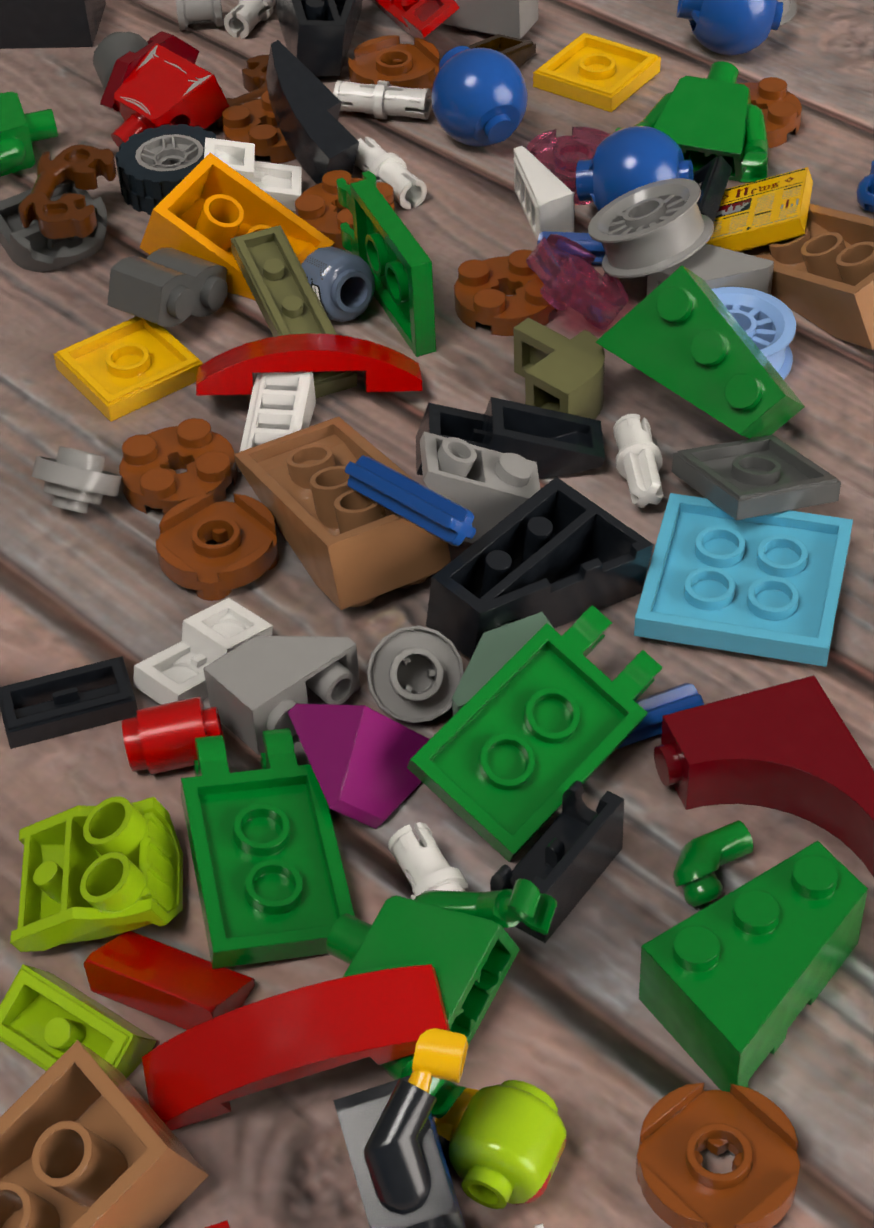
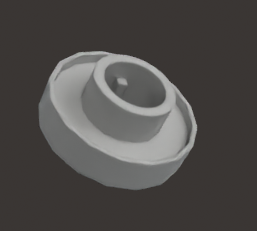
M59 446L57 459L36 456L32 477L45 481L43 491L54 495L53 506L80 513H87L89 503L100 505L103 495L118 496L122 479L121 475L103 470L106 457Z
M418 625L399 628L383 637L371 652L366 674L369 692L378 707L395 719L416 723L431 721L451 708L452 696L464 671L462 658L453 642L437 630Z

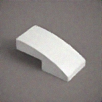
M205 137L204 158L209 153H212L286 208L296 211L295 201L301 195L302 167L254 161L255 144Z
M227 598L184 619L181 642L135 664L133 686L159 704L201 696L202 700L208 697L203 668L256 635L272 636L273 625L232 599Z

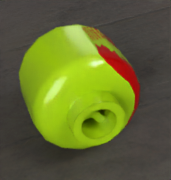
M504 1081L501 1085L481 1088L471 1098L449 1142V1161L456 1174L463 1180L461 1183L463 1191L475 1202L492 1209H503L507 1203L515 1205L529 1204L537 1200L545 1192L566 1146L567 1131L558 1115L557 1105L546 1092L524 1081Z

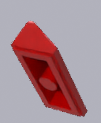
M133 931L117 936L93 951L84 961L85 972L92 992L186 1030L240 1008L255 986L254 978L225 967L212 969L210 961Z

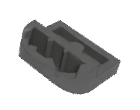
M71 180L57 185L50 201L60 199L63 194L76 193L85 196L86 206L94 205L97 227L85 238L78 236L62 239L46 238L39 231L37 220H33L28 228H23L18 207L20 202L31 193L32 189L0 201V243L12 261L23 269L35 272L59 269L96 254L105 244L107 211L101 197L93 200L87 190L76 189L74 182Z

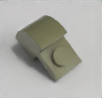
M530 318L513 328L514 372L525 378V404L596 419L604 404L605 351L602 346L595 343L598 338L585 329L572 339H568Z

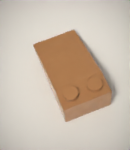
M810 204L805 234L803 236L741 251L744 254L774 261L772 296L781 300L791 310L833 337L871 350L874 349V219Z
M338 416L235 453L234 457L236 465L261 503L271 511L275 524L315 584L340 610L348 607H360L369 604L376 596L404 585L420 584L450 563L451 558L447 542L348 487L347 482L350 475L345 473L346 465L350 461L356 463L363 455L375 459L410 479L412 478Z
M78 1040L0 1117V1228H158L209 1176L120 1070Z

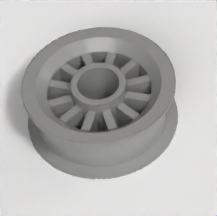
M684 178L653 182L619 196L598 211L588 225V233L593 240L602 243L606 253L602 260L604 272L616 278L646 276L670 268L700 250L711 238L714 232V224L708 216L700 213L697 202L701 196V189L698 183Z

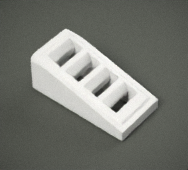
M523 146L513 148L514 190L537 241L539 234L543 231L575 232L574 192Z
M312 372L257 373L240 452L309 427L316 405Z

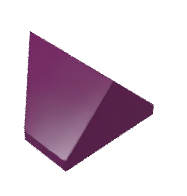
M297 703L288 711L330 809L377 829L422 782L407 766L410 759L430 740L429 738L365 705Z

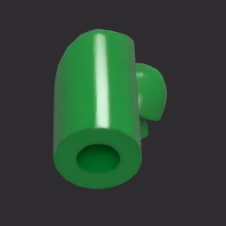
M740 820L734 821L691 840L683 847L673 873V879L676 887H682L686 903L696 907L720 897L723 892V886L714 871L753 852V840L744 823Z

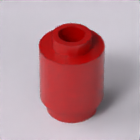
M201 696L138 709L137 717L122 720L124 745L133 772L148 769L149 773L154 775L194 766V760H198L195 738L222 735L224 739L217 707L205 709Z

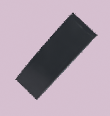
M279 40L271 43L266 74L267 88L277 125L288 147L316 184L322 183L323 175L333 170H344L352 175L359 141L338 121L342 102Z
M494 397L490 398L484 414L428 402L416 435L417 475H423L420 438L424 431L447 438H460L469 444L501 453L518 454L527 460L537 462L539 479L565 476L602 467L605 460L601 421Z

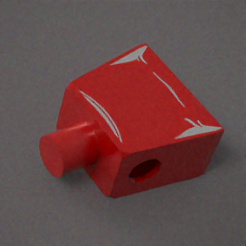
M156 43L114 93L113 101L125 122L111 134V137L119 147L123 142H127L132 135L139 134L148 128L160 127V125L188 124V126H199L206 129L222 116V112L230 106L214 74Z

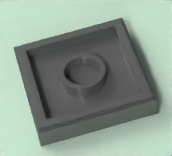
M774 435L680 450L673 453L672 473L735 520L839 501L841 481Z

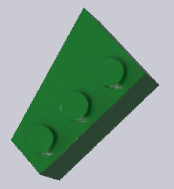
M683 265L595 342L748 439L772 435L805 407L708 284Z
M817 840L641 946L639 1000L720 1090L730 1092L731 1084L748 1087L749 1079L768 1054L774 1055L786 1039L787 1029L806 1004L812 1005L858 944L868 888Z

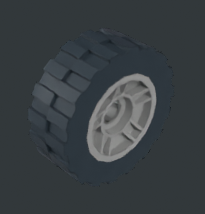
M167 124L160 125L157 128L145 129L143 132L129 137L127 142H123L119 146V152H116L115 156L121 194L127 205H132L136 211L147 212L148 215H151L152 210L204 159L205 137L217 139L216 134L211 131L208 132L199 126Z

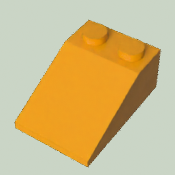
M209 153L152 210L140 248L149 255L161 248H174L224 266L228 269L226 279L228 292L255 300L231 252V238L281 225L300 264L318 248L333 247L335 242L212 153Z

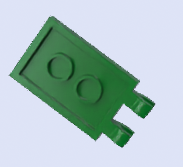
M369 171L362 172L363 180L350 183V185L346 183L344 178L337 179L338 202L351 212L354 226L353 230L347 222L341 223L342 246L347 251L360 256L370 265L375 276L374 297L415 356L419 357L436 352L432 261L377 189L376 176Z
M593 605L562 636L546 623L410 759L407 766L419 780L508 862L516 856L562 807V796L570 785L575 781H580L583 785L642 723L648 714L635 701L655 681L654 677L663 667L642 650L613 681L586 658L604 639L605 635L603 633L612 625V622Z
M290 728L262 731L265 753H261L260 756L262 769L232 773L229 772L222 735L195 738L198 760H194L195 777L181 778V799L212 969L328 954L326 941L335 921L346 913L355 917L328 803L311 764H297Z

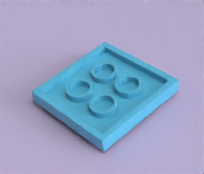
M670 493L635 615L634 636L827 667L853 519L789 510L735 520L707 498Z

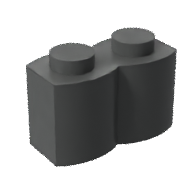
M169 247L154 251L146 259L139 256L126 257L117 262L110 270L107 305L157 325L173 327L185 321L190 315L197 317L209 316L224 304L228 293L226 282L228 269Z

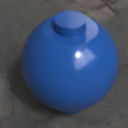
M678 0L677 18L688 19L695 38L710 51L722 55L744 54L758 47L767 39L770 30H778L783 12V2H778L777 0Z
M458 46L449 50L440 60L439 72L432 87L431 100L437 122L451 138L464 145L486 147L506 140L518 128L526 112L528 92L520 69L503 53L489 48Z
M648 126L625 127L607 136L597 146L593 159L579 160L577 162V196L579 201H593L597 210L600 211L614 199L638 187L666 179L684 178L693 180V164L691 160H684L681 148L666 133Z

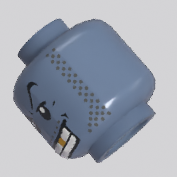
M329 246L318 248L309 254L301 264L311 288L316 293L330 320L338 322L354 320L363 314L372 302L375 292V276L370 265L360 256Z

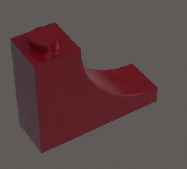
M814 675L663 715L661 745L654 748L655 766L662 783L665 786L673 785L686 810L719 804H743L761 806L793 814L823 828L842 841L857 855L874 877V770Z

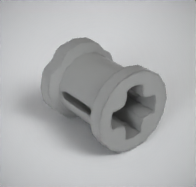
M176 0L180 30H187L188 25L215 23L217 27L224 26L221 0Z

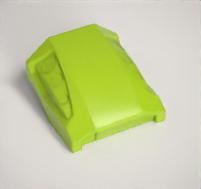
M116 796L102 801L97 806L78 805L19 830V841L24 845L18 925L17 929L11 931L10 943L20 952L45 951L61 944L102 939L150 924L161 927L167 925L183 910V852L169 812L154 796L132 803L124 797Z

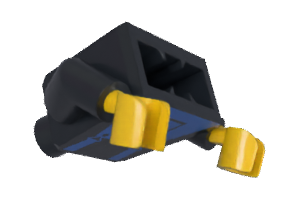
M439 1028L426 1030L419 1036L416 1043L411 1075L333 1100L370 1228H466L449 1172L451 1164L448 1156V1146L471 1098L479 1090L466 1088L447 1114L440 1119L435 1118V1121L431 1111L437 1098L429 1094L433 1077L456 1083L460 1082L468 1051V1041L464 1034Z

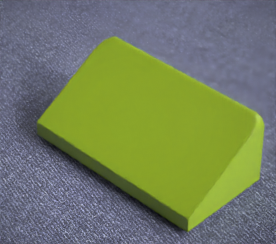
M24 964L21 966L0 1004V1041L45 1071L78 1040L120 1070L127 1079L141 1064L142 1057L153 1049L157 1039L56 975Z

